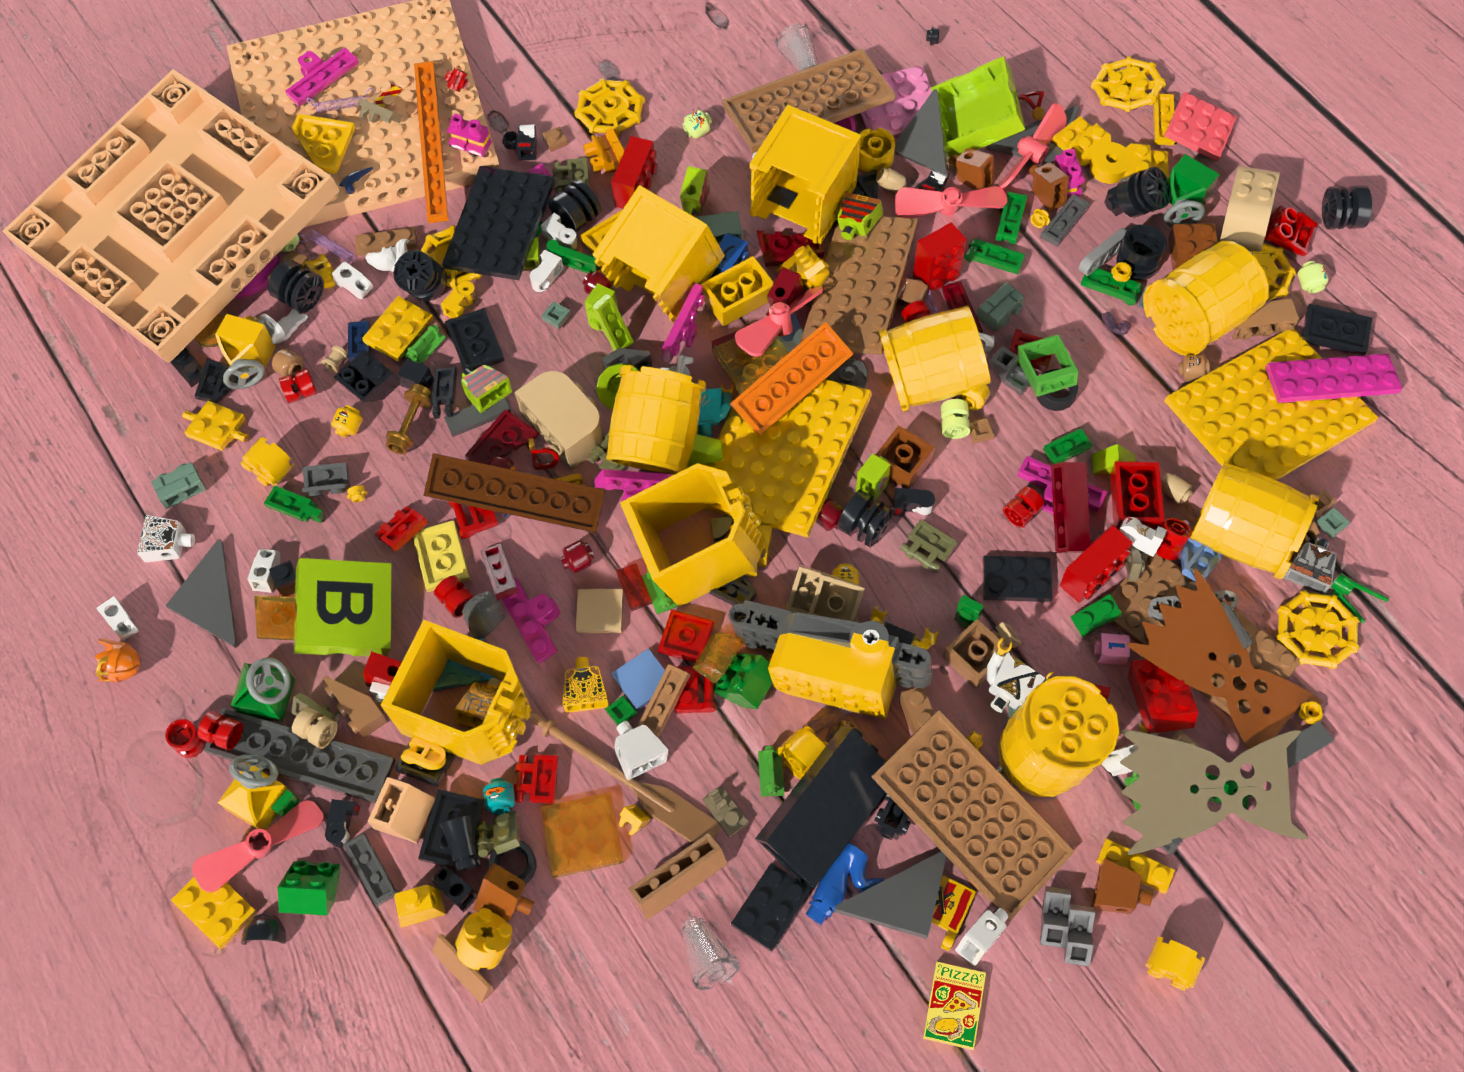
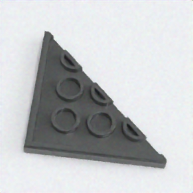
M934 89L895 141V154L947 177L946 149L944 148L941 105L939 103L940 95L937 89Z
M1078 106L1064 111L1067 118L1066 126L1075 120ZM1042 120L1025 126L1026 130L986 146V148L1022 157L1023 155L1018 153L1019 149L1017 148L1019 141L1028 135L1033 137ZM1051 141L1047 144L1049 152L1042 162L1044 164H1053L1055 156L1061 155L1063 151Z
M218 539L166 604V607L236 648L238 644L235 636L234 615L231 607L230 586L228 585L227 564L223 548L224 543L221 539Z
M941 851L836 905L834 912L927 939L946 855Z

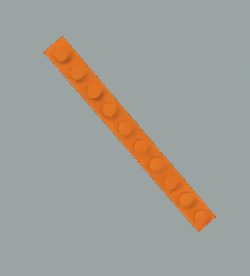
M433 61L414 63L428 223L449 221L435 66Z

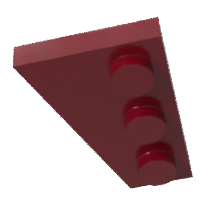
M757 230V238L765 267L783 264L794 255V252L799 247H805L807 244L817 257H823L825 254L823 244L813 243V240L804 237V234L796 233L793 236L782 235V232L767 234L764 231Z
M504 409L465 454V459L488 464L493 457L507 456L529 443V439L539 437V433Z

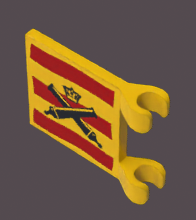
M944 875L941 878L931 923L947 931L941 948L950 951L976 891Z

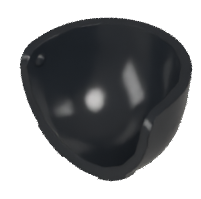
M259 914L246 924L242 933L241 944L246 945L247 941L267 940L285 944L286 931L278 917L272 914Z

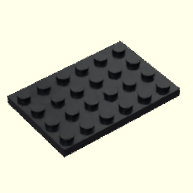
M480 166L443 259V268L520 280L555 184L554 176Z

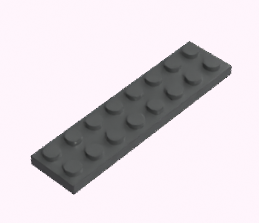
M225 708L222 709L220 714H223L226 718H232L243 723L244 729L239 743L234 749L228 751L218 747L215 743L207 742L203 750L207 754L231 761L240 755H259L269 759L276 765L278 775L375 804L396 762L392 757L334 740L325 748L320 749L309 743L308 739L305 740L294 734L290 727ZM247 762L250 765L257 764V762ZM267 767L263 769L264 771L270 772V770Z

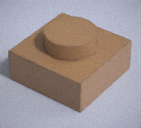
M560 126L542 133L543 140L550 152L568 145V141Z

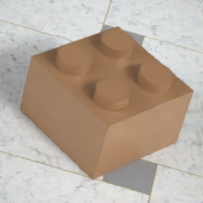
M977 619L945 648L943 659L970 685L977 689L987 680V665L994 651L998 650L999 638ZM1003 642L1000 643L1003 648H1007Z

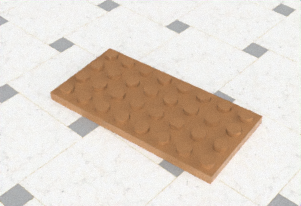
M861 48L722 100V106L751 153H755L759 150L787 105L834 123L895 100V93Z
M882 216L868 235L854 234L852 240H846L841 236L842 230H840L839 223L837 222L825 261L829 265L828 270L830 274L822 284L823 292L813 299L800 343L827 322L852 352L875 355L883 354V344L881 343L878 330L886 328V331L890 329L919 226L918 219Z
M1156 553L1153 557L1148 555V559L1145 561L1144 572L1139 574L1138 581H1128L1127 576L1111 594L1123 615L1110 623L1126 635H1130V638L1136 643L1149 645V640L1142 623L1148 622L1158 626H1165L1164 620L1156 621L1148 615L1147 608L1154 598L1178 595L1176 585L1197 591L1196 581L1183 575L1182 569L1170 560L1164 559ZM1175 603V607L1181 608V603ZM1156 605L1154 610H1158L1161 613V609ZM1234 609L1233 611L1236 613L1237 619L1252 640V644L1247 648L1252 667L1268 671L1287 680L1301 663L1300 659ZM1210 652L1208 655L1209 659L1215 661L1216 654ZM1239 655L1228 658L1232 667L1238 668L1241 666L1242 660ZM1218 673L1212 675V684L1215 687L1221 688L1225 683L1223 676ZM1236 676L1233 679V686L1241 691L1245 689L1246 682L1244 678ZM1257 679L1254 683L1257 692L1265 693L1268 686L1264 680ZM1199 691L1231 716L1226 699ZM1241 699L1237 703V708L1241 713L1246 714L1250 711V704L1247 700Z
M940 710L936 711L871 776L995 908L999 907L1008 914L1007 921H1011L1074 853V850Z

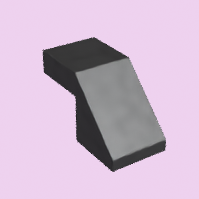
M1001 346L991 358L990 364L1004 385L1023 395L1030 386V383L1022 368L1017 366L1019 356Z
M618 348L602 358L604 370L609 366L619 363L633 365L639 371H641L642 366L650 367L652 365L650 352L644 350Z
M1045 887L1041 915L1040 945L1065 948L1069 930L1067 917L1071 899V891L1069 889Z
M1069 905L1067 916L1069 930L1064 952V963L1090 966L1093 951L1092 929L1096 913L1095 907Z

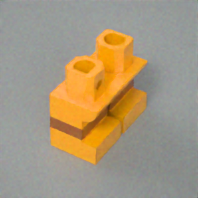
M613 128L605 130L606 134L600 137L592 135V142L583 145L587 158L597 155V157L590 159L594 172L603 169L605 174L617 170L624 149Z

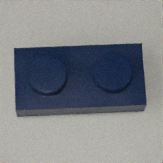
M369 321L348 322V359L350 362L364 350L370 354V346L363 342V336L370 329Z

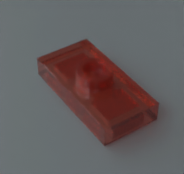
M637 563L616 570L631 612L652 604Z

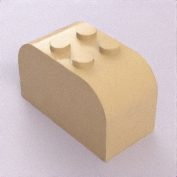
M1238 165L1220 242L1233 241L1245 247L1248 251L1261 252L1280 172Z
M558 371L544 372L515 391L522 416L547 444L558 453L559 457L571 470L587 460L592 454V450L603 441L600 416L595 401L590 396L587 398L582 387L577 382L574 383L564 373Z

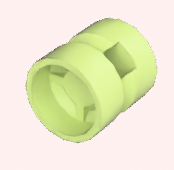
M951 399L943 402L940 407L943 436L951 439L967 436L970 433L968 403L961 399Z

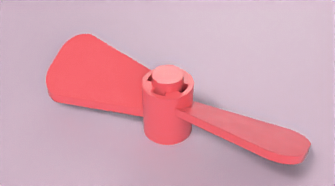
M1053 103L1033 137L1028 135L1019 141L1017 146L1019 149L1018 153L1023 156L997 187L1005 188L1016 177L1028 159L1038 165L1044 161L1049 152L1047 144L1052 141L1055 134L1066 127L1067 118L1061 105Z
M997 186L961 193L955 187H949L944 192L903 187L895 196V212L897 217L913 219L938 211L950 216L957 212L959 206L1003 208L1007 203L1005 191Z
M823 286L803 292L789 306L782 302L773 304L769 308V316L735 333L737 345L751 356H762L777 336H786L793 331L791 314L821 294Z
M306 800L300 802L267 830L255 829L248 834L246 841L198 858L192 868L196 881L202 890L210 893L216 892L254 858L266 857L273 845L319 827L323 822V813L313 801Z

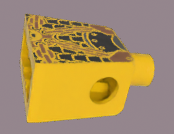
M588 657L576 658V669L566 670L563 694L565 712L607 708L609 703L599 668L597 666L590 667Z

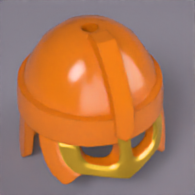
M102 637L98 639L100 644L105 645V651L95 656V659L98 661L95 671L96 676L99 678L98 682H122L133 677L139 671L141 658L129 643L117 642Z

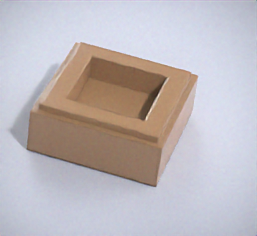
M988 417L970 422L969 434L973 444L994 439L995 435Z

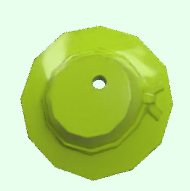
M619 363L609 366L599 376L596 392L599 401L607 408H614L615 396L621 378H618L620 377V367L633 365ZM633 366L632 371H639L636 367Z

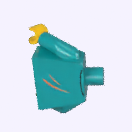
M721 385V388L705 389V392L701 393L698 422L699 435L711 438V426L719 425L720 421L726 418L731 408L733 385H731L729 390H725L723 388L724 385Z

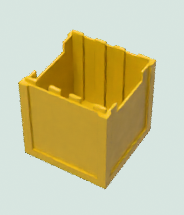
M787 105L750 162L751 207L749 214L752 217L758 216L766 220L770 213L803 226L807 228L804 237L813 240L815 244L821 245L838 217L845 193H852L856 187L862 135ZM776 185L798 194L789 209L767 200Z
M640 185L592 254L596 258V265L602 266L601 271L607 275L606 277L609 281L613 280L612 285L616 289L621 287L630 292L636 284L654 295L655 301L658 302L661 299L658 305L661 309H664L663 313L669 316L668 319L672 323L676 321L694 284L701 285L709 280L725 256L707 224Z

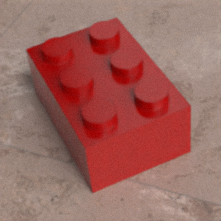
M630 137L611 182L615 207L624 209L639 185L647 190L650 189L651 177L653 174H656L658 163L655 162L657 151L654 150L653 141Z
M952 222L917 241L913 278L914 280L923 281L928 286L927 294L929 290L937 291L945 283L952 282L960 276L966 238Z
M1115 461L1110 472L1114 526L1120 530L1126 518L1134 517L1142 525L1154 530L1158 526L1162 527L1165 520L1159 462Z
M1112 525L1066 568L1059 586L1079 604L1085 598L1089 600L1097 592L1096 588L1100 584L1104 586L1112 578L1111 574L1115 570L1119 572L1126 565L1127 561L1125 560L1132 553L1130 549L1133 542Z
M1147 659L1131 661L1128 680L1147 734L1194 728L1198 709L1189 685L1185 684L1184 680L1180 681Z

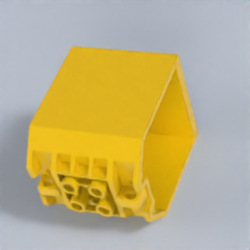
M699 463L620 502L652 580L679 607L709 593L712 589H717L755 570L766 543V538L758 527L761 525V520L758 514L753 511L751 507L753 506L747 493L745 494L742 486L737 487L726 471ZM721 500L725 501L734 520L729 537L671 566L657 533Z
M423 620L381 703V707L401 734L410 738L418 737L442 747L446 752L480 765L513 752L517 744L515 738L518 734L523 735L526 729L525 723L521 720L527 721L532 711L506 650ZM448 659L503 680L487 711L483 724L466 732L421 716Z

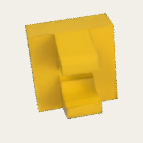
M631 804L624 807L619 814L621 816L619 826L624 827L629 822L632 825L629 834L634 835L647 826L652 818L638 806Z

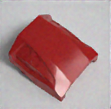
M1281 205L1270 216L1265 239L1297 255L1305 256L1308 254L1307 248L1314 228L1317 227L1318 223L1304 213L1297 212L1292 207L1285 208Z

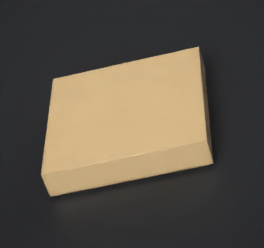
M578 589L576 633H622L623 589Z

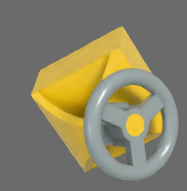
M226 314L215 334L219 347L230 365L223 375V382L232 389L249 388L263 378L265 373L264 367H266L276 346L272 343V338L264 324ZM257 373V375L253 379L246 382V379H248L251 375ZM231 374L238 376L237 383L230 381Z
M240 755L230 762L229 771L235 779L217 803L226 811L254 828L266 830L277 815L271 807L288 788L276 780L278 769L272 761L259 755ZM247 762H257V764L250 765ZM267 767L270 770L271 775L268 776L267 774L263 773L262 770Z

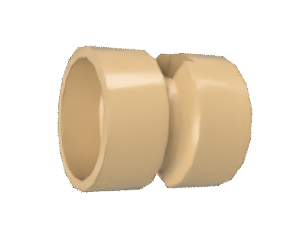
M311 707L302 709L292 725V732L305 740L308 739L309 743L320 749L330 744L338 729L337 722L327 716H322L320 712Z

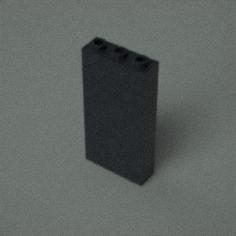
M840 727L755 838L797 880L814 889L886 793L871 776L887 759L882 758L878 754V749L871 743H867L862 738L863 734L855 727Z

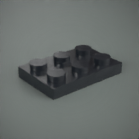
M1309 303L1305 315L1302 339L1309 344L1363 356L1368 351L1372 317Z
M484 308L445 321L463 370L471 368L474 371L482 365L491 366L505 361Z
M983 556L984 600L1052 601L1051 558Z
M438 789L418 860L456 869L440 824L455 818L472 815L476 836V829L484 807V799Z
M770 863L734 917L731 926L772 953L812 889L773 863Z

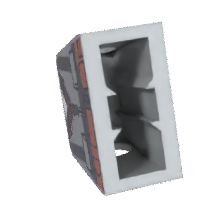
M1317 538L1314 544L1306 542L1283 578L1320 594H1325L1332 585L1337 557L1335 553L1327 550L1329 542L1324 538Z

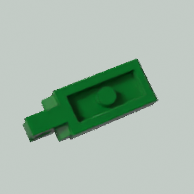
M278 486L273 487L264 502L267 508L301 521L308 522L311 519L322 523L325 515L322 513L323 511L317 509V504L313 503L311 499Z

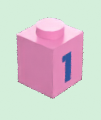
M1102 633L1099 640L1094 643V655H1098V663L1126 665L1130 658V647L1127 645V643H1130V635Z

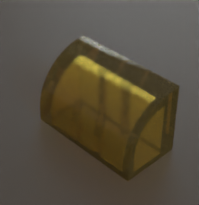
M718 632L713 634L692 668L715 684L725 674L743 641L728 633Z

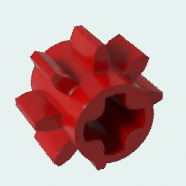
M455 67L452 72L448 70L444 78L448 82L446 86L457 92H460L462 88L466 90L470 82L466 78L468 74Z

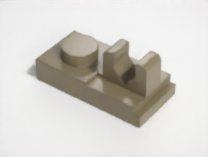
M359 99L360 106H362L359 114L360 118L366 119L367 115L370 114L368 121L375 123L378 115H381L380 120L391 124L392 120L400 123L401 115L364 99Z
M1131 546L1130 552L1132 553L1125 560L1127 561L1128 581H1138L1139 574L1144 572L1148 554Z
M300 692L293 697L291 713L295 716L305 707H311L320 712L322 716H327L335 722L339 720L340 711L337 710L335 713L329 712L330 705L326 704L321 707L313 699Z
M722 786L715 788L702 799L705 806L729 838L749 825L747 819Z

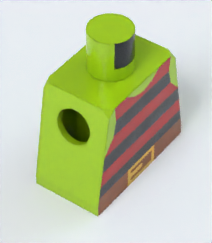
M688 166L680 193V201L683 211L694 216V213L702 212L710 190L707 170Z
M846 192L837 218L840 230H842L841 236L846 240H852L854 234L868 235L883 215L881 200Z
M482 365L474 371L471 368H467L462 373L461 383L464 393L480 413L512 393L509 377L487 365Z

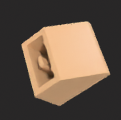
M387 777L368 822L375 830L418 844L431 814L435 798L410 784Z

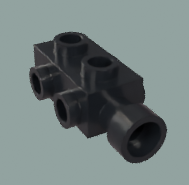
M886 794L884 800L888 801L885 809L880 807L874 820L878 822L876 830L886 839L892 840L894 838L898 840L901 834L906 835L911 822L907 821L909 816ZM893 821L896 823V827L894 828L887 823Z

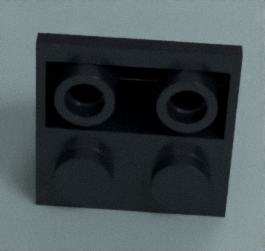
M366 350L362 351L334 376L336 381L363 403L384 400L398 387L393 372Z

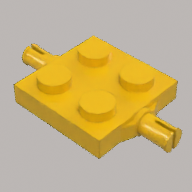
M207 401L197 414L185 410V413L183 412L182 417L192 421L185 430L186 436L221 451L234 439L244 443L249 439L248 434L239 431L246 420L244 414L211 401Z

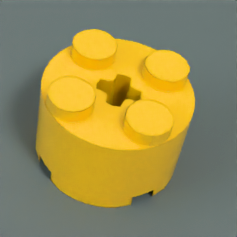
M869 128L860 133L862 136L858 167L864 172L876 169L878 175L883 167L887 169L893 165L895 154L894 136L883 128H877V130Z
M260 437L242 457L243 461L240 464L247 471H253L258 476L257 480L264 486L269 484L276 486L294 467V463L289 464L291 458L275 443L269 445L265 443L266 438Z
M805 726L795 731L778 748V755L780 757L783 754L786 759L783 762L785 767L795 777L801 779L828 743L822 742L816 737L812 728Z
M482 908L479 912L469 915L455 941V946L457 947L456 954L459 960L471 969H493L500 963L511 941L513 928L502 917L492 913L487 908Z
M1158 936L1145 964L1148 967L1147 973L1157 979L1166 977L1172 980L1171 985L1182 991L1189 989V987L1194 988L1205 958L1202 956L1198 959L1196 958L1198 953L1191 948L1173 940H1170L1169 944L1162 942L1164 937Z

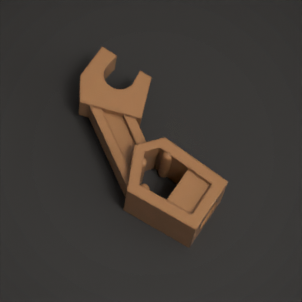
M1325 489L1315 495L1319 497V501L1314 503L1319 510H1316L1307 531L1313 538L1319 534V530L1313 520L1318 519L1336 502ZM1305 535L1302 543L1309 542L1310 538Z

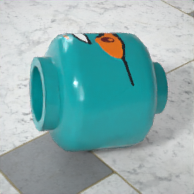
M495 778L484 787L483 798L486 810L490 811L493 815L510 812V809L515 805L514 787L510 782L505 781L503 778Z

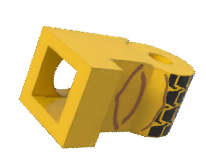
M464 281L453 289L441 303L444 315L451 319L464 315V310L477 300L474 284Z

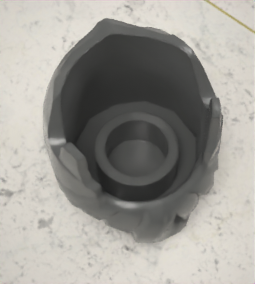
M490 591L475 595L464 605L462 611L471 635L477 640L487 637L505 618V614L500 616L502 606Z

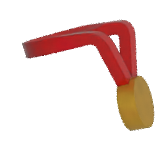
M1034 91L1018 95V100H1026L1032 107L1033 119L1041 120L1044 117V109L1040 107L1044 91ZM1039 95L1036 105L1028 98Z
M534 438L529 439L534 469H550L558 464L559 455L555 450L551 448L535 449ZM535 453H550L554 456V460L550 463H536Z

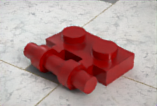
M406 505L402 510H397L390 521L383 523L379 527L380 530L374 535L379 541L382 540L384 544L397 552L428 524V521L420 513Z
M519 755V762L515 768L517 780L516 784L513 785L516 803H523L524 794L528 793L530 794L531 803L554 804L559 762L558 755H534L533 764L528 763L527 755ZM532 773L531 784H525L526 774Z

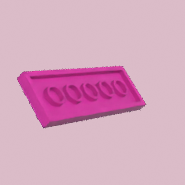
M1389 354L1270 362L1265 367L1278 403L1398 394L1402 390Z

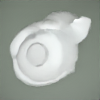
M401 239L395 247H382L381 252L367 253L365 256L367 263L378 270L393 272L398 258L405 252H408L406 244L409 240Z

